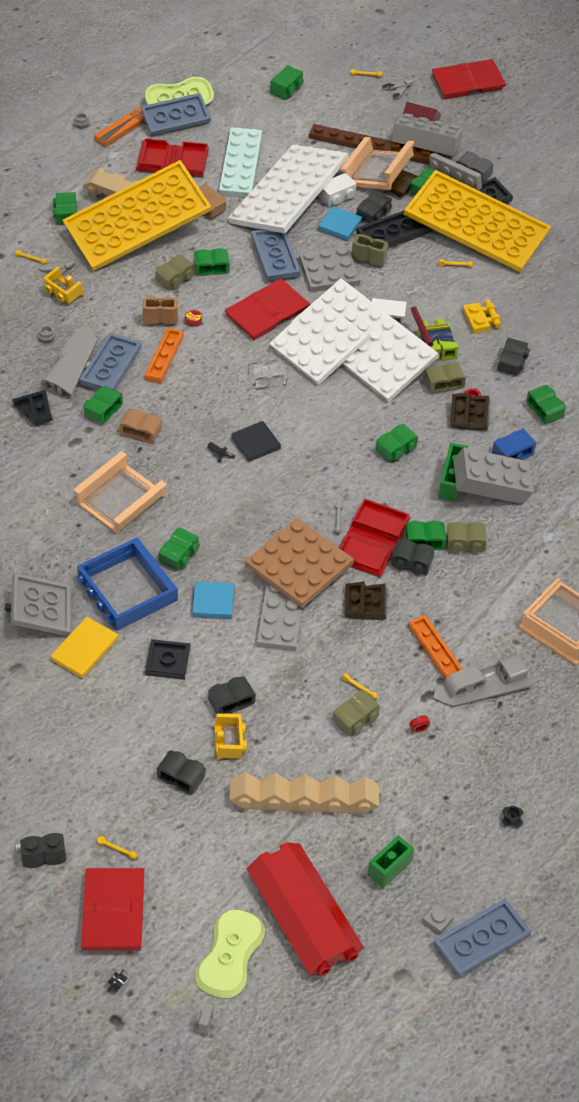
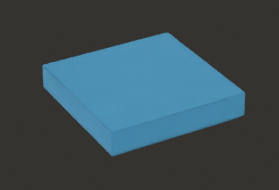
M333 206L318 225V230L348 241L362 222L363 217Z
M195 581L193 617L232 619L234 584Z

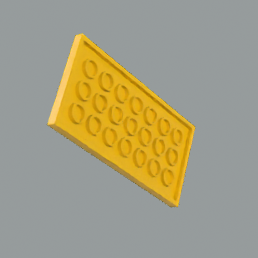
M181 160L63 219V223L90 267L95 271L212 211V207Z
M437 170L433 172L404 210V215L520 273L551 230V226Z

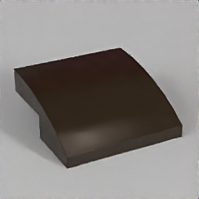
M387 168L379 175V177L376 180H386L384 173L387 170ZM401 170L389 191L404 196L410 192L411 182L418 176Z
M470 393L452 394L450 426L468 430H488L490 397H471Z
M365 581L347 583L345 586V616L363 620L387 619L386 584L366 586Z

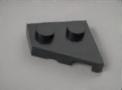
M46 390L12 399L13 405L34 425L53 421Z

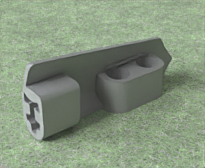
M90 326L78 327L61 349L57 362L41 381V385L45 390L59 396L64 391L71 396L73 395L97 343V338Z
M514 654L482 668L474 665L449 675L445 679L444 684L436 686L433 699L454 707L529 688L533 684L526 678L528 670L518 654Z

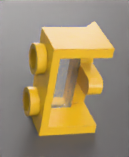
M58 266L43 278L45 290L49 294H55L60 302L65 301L70 304L80 295H84L82 282L79 281L74 285L70 275L63 278L61 269Z
M217 714L214 724L216 761L222 758H242L243 752L247 750V741L243 740L245 722H242L241 714Z

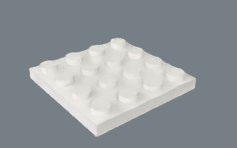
M319 298L269 344L272 349L319 385L368 340V336Z

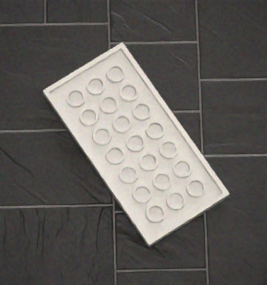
M297 144L292 145L228 217L229 223L286 233L348 160V153Z
M339 279L319 297L368 336V340L341 365L387 402H390L439 357L434 349L343 279Z

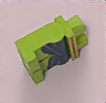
M441 318L436 319L434 324L429 325L428 321L424 320L423 322L434 344L431 348L439 355L435 361H439L440 358L441 361L457 359L459 347L457 342L454 341L449 322L445 323L444 319ZM418 328L417 337L425 343L421 335V332ZM450 350L452 352L450 355H445V351Z

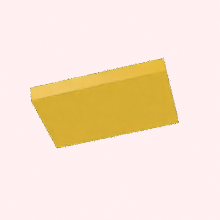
M86 617L53 652L50 658L53 662L83 679L116 643L119 635L91 618Z

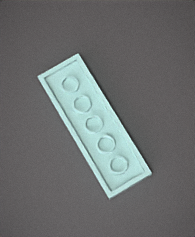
M231 127L219 187L220 195L247 197L253 190L262 130Z

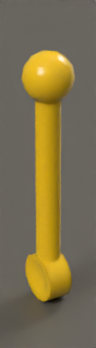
M352 69L350 71L351 75L361 74L373 75L377 77L382 76V72L378 71L377 73L356 71L355 69Z
M21 250L15 251L17 257L23 256L35 261H39L43 265L47 264V259L45 258L40 259L22 253Z
M440 259L438 265H461L471 268L473 267V262H449Z
M343 674L342 679L345 682H350L359 689L364 690L373 699L378 697L376 692H371L351 679L348 674Z
M104 836L97 838L98 845L109 846L128 855L130 859L137 858L135 851L130 852L106 841Z

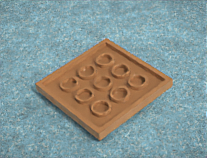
M298 518L293 520L245 560L247 568L301 608L354 564V559Z

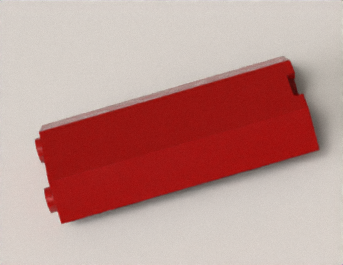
M286 842L279 846L280 850L269 854L268 851L260 854L246 868L309 975H326L337 961L352 962L358 958L359 953L364 949L363 944L300 843Z

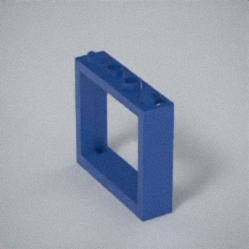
M138 537L77 566V581L80 585H84L88 596L96 601L98 610L104 612L107 622L110 625L113 624L117 631L178 601L177 587ZM135 556L163 593L117 614L90 577Z

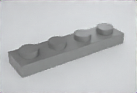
M436 153L429 155L430 168L476 190L482 188L480 173Z

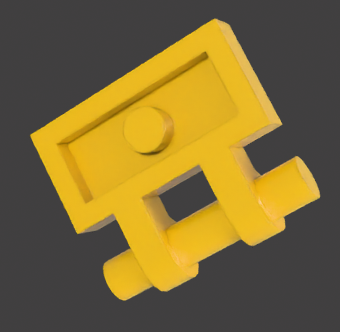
M490 300L484 302L485 307H481L480 303L463 305L464 315L473 334L490 331L491 325H495L496 328L502 326L501 318L496 313V307Z

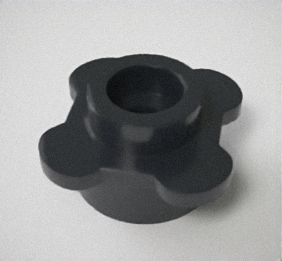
M517 806L504 807L502 810L504 814L502 823L505 826H522L521 816L523 815V810Z
M122 970L120 974L115 971L107 982L111 985L108 991L113 989L115 992H118L127 979L122 974L125 970Z

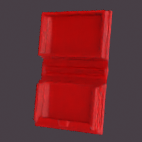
M493 59L432 69V75L444 99L468 96L470 90L481 89L482 93L501 90L506 86Z
M146 138L142 141L136 171L157 172L181 160L191 176L203 177L209 151L208 144L183 141L182 146L169 145L167 140Z
M280 278L225 309L226 316L250 338L256 340L275 329L278 322L285 318L289 320L303 312L310 306V303Z
M364 498L351 527L339 546V549L354 559V564L350 567L381 578L393 554L397 540L402 537L406 529V523L411 519L410 514Z
M86 868L81 935L82 951H141L145 868Z

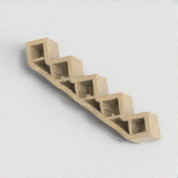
M99 167L91 171L83 186L94 196L103 193L108 197L138 181H127L125 176L117 173L113 175L106 173V169Z
M244 772L231 778L229 801L243 809L364 814L379 807V784L367 777L349 784L336 775L322 782H318L306 774L289 781L277 773L259 780L251 774Z

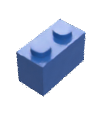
M523 428L494 441L492 454L524 460L534 455L536 442Z

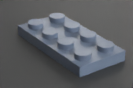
M201 93L141 106V113L151 136L211 121Z
M263 229L251 231V237L267 281L300 276L301 271L286 233Z
M109 332L79 379L80 384L93 389L107 386L116 390L142 348V342Z
M505 898L435 938L433 944L458 978L531 936V930Z

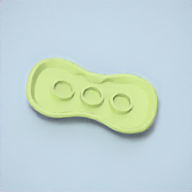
M190 77L177 84L160 83L151 85L145 91V99L149 105L201 93L204 103L207 105L213 100L214 92L211 84L206 79Z
M234 909L225 911L217 918L214 925L212 948L198 964L195 971L196 984L202 991L219 998H232L244 989L247 982L248 960L254 950L262 943L265 936V926L259 917L243 910Z

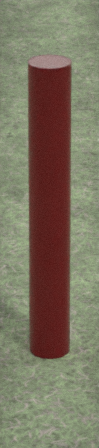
M413 306L410 311L425 343L432 347L434 345L417 307Z

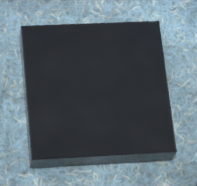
M264 421L231 433V438L249 462L281 449L280 442Z
M151 639L145 676L185 680L191 643Z

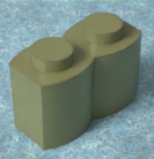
M357 234L352 244V258L375 266L384 265L387 260L388 243L380 239H372L369 236Z
M176 255L168 263L162 264L155 270V278L168 290L179 287L181 282L193 277L194 264L182 255Z
M447 363L443 366L435 365L425 369L424 378L431 393L458 390L465 386L466 378L459 363Z
M452 522L447 524V550L454 552L465 550L481 552L486 550V524L479 522L468 524Z
M361 690L351 697L349 701L344 702L335 709L333 721L348 735L357 734L363 729L364 724L373 722L378 718L380 705L364 690Z

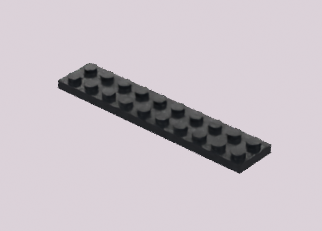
M496 177L483 181L482 188L478 190L504 204L513 200V195ZM404 211L357 227L356 233L369 236L372 239L386 241L388 247L431 232L434 229L404 215Z

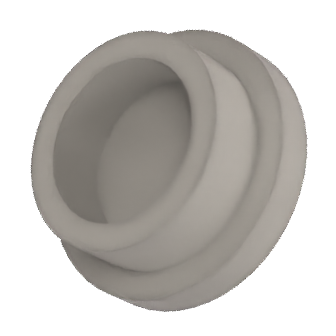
M80 112L75 115V125L85 127L89 124L90 119L86 113Z
M49 325L42 326L38 331V338L42 341H51L56 336L55 330Z

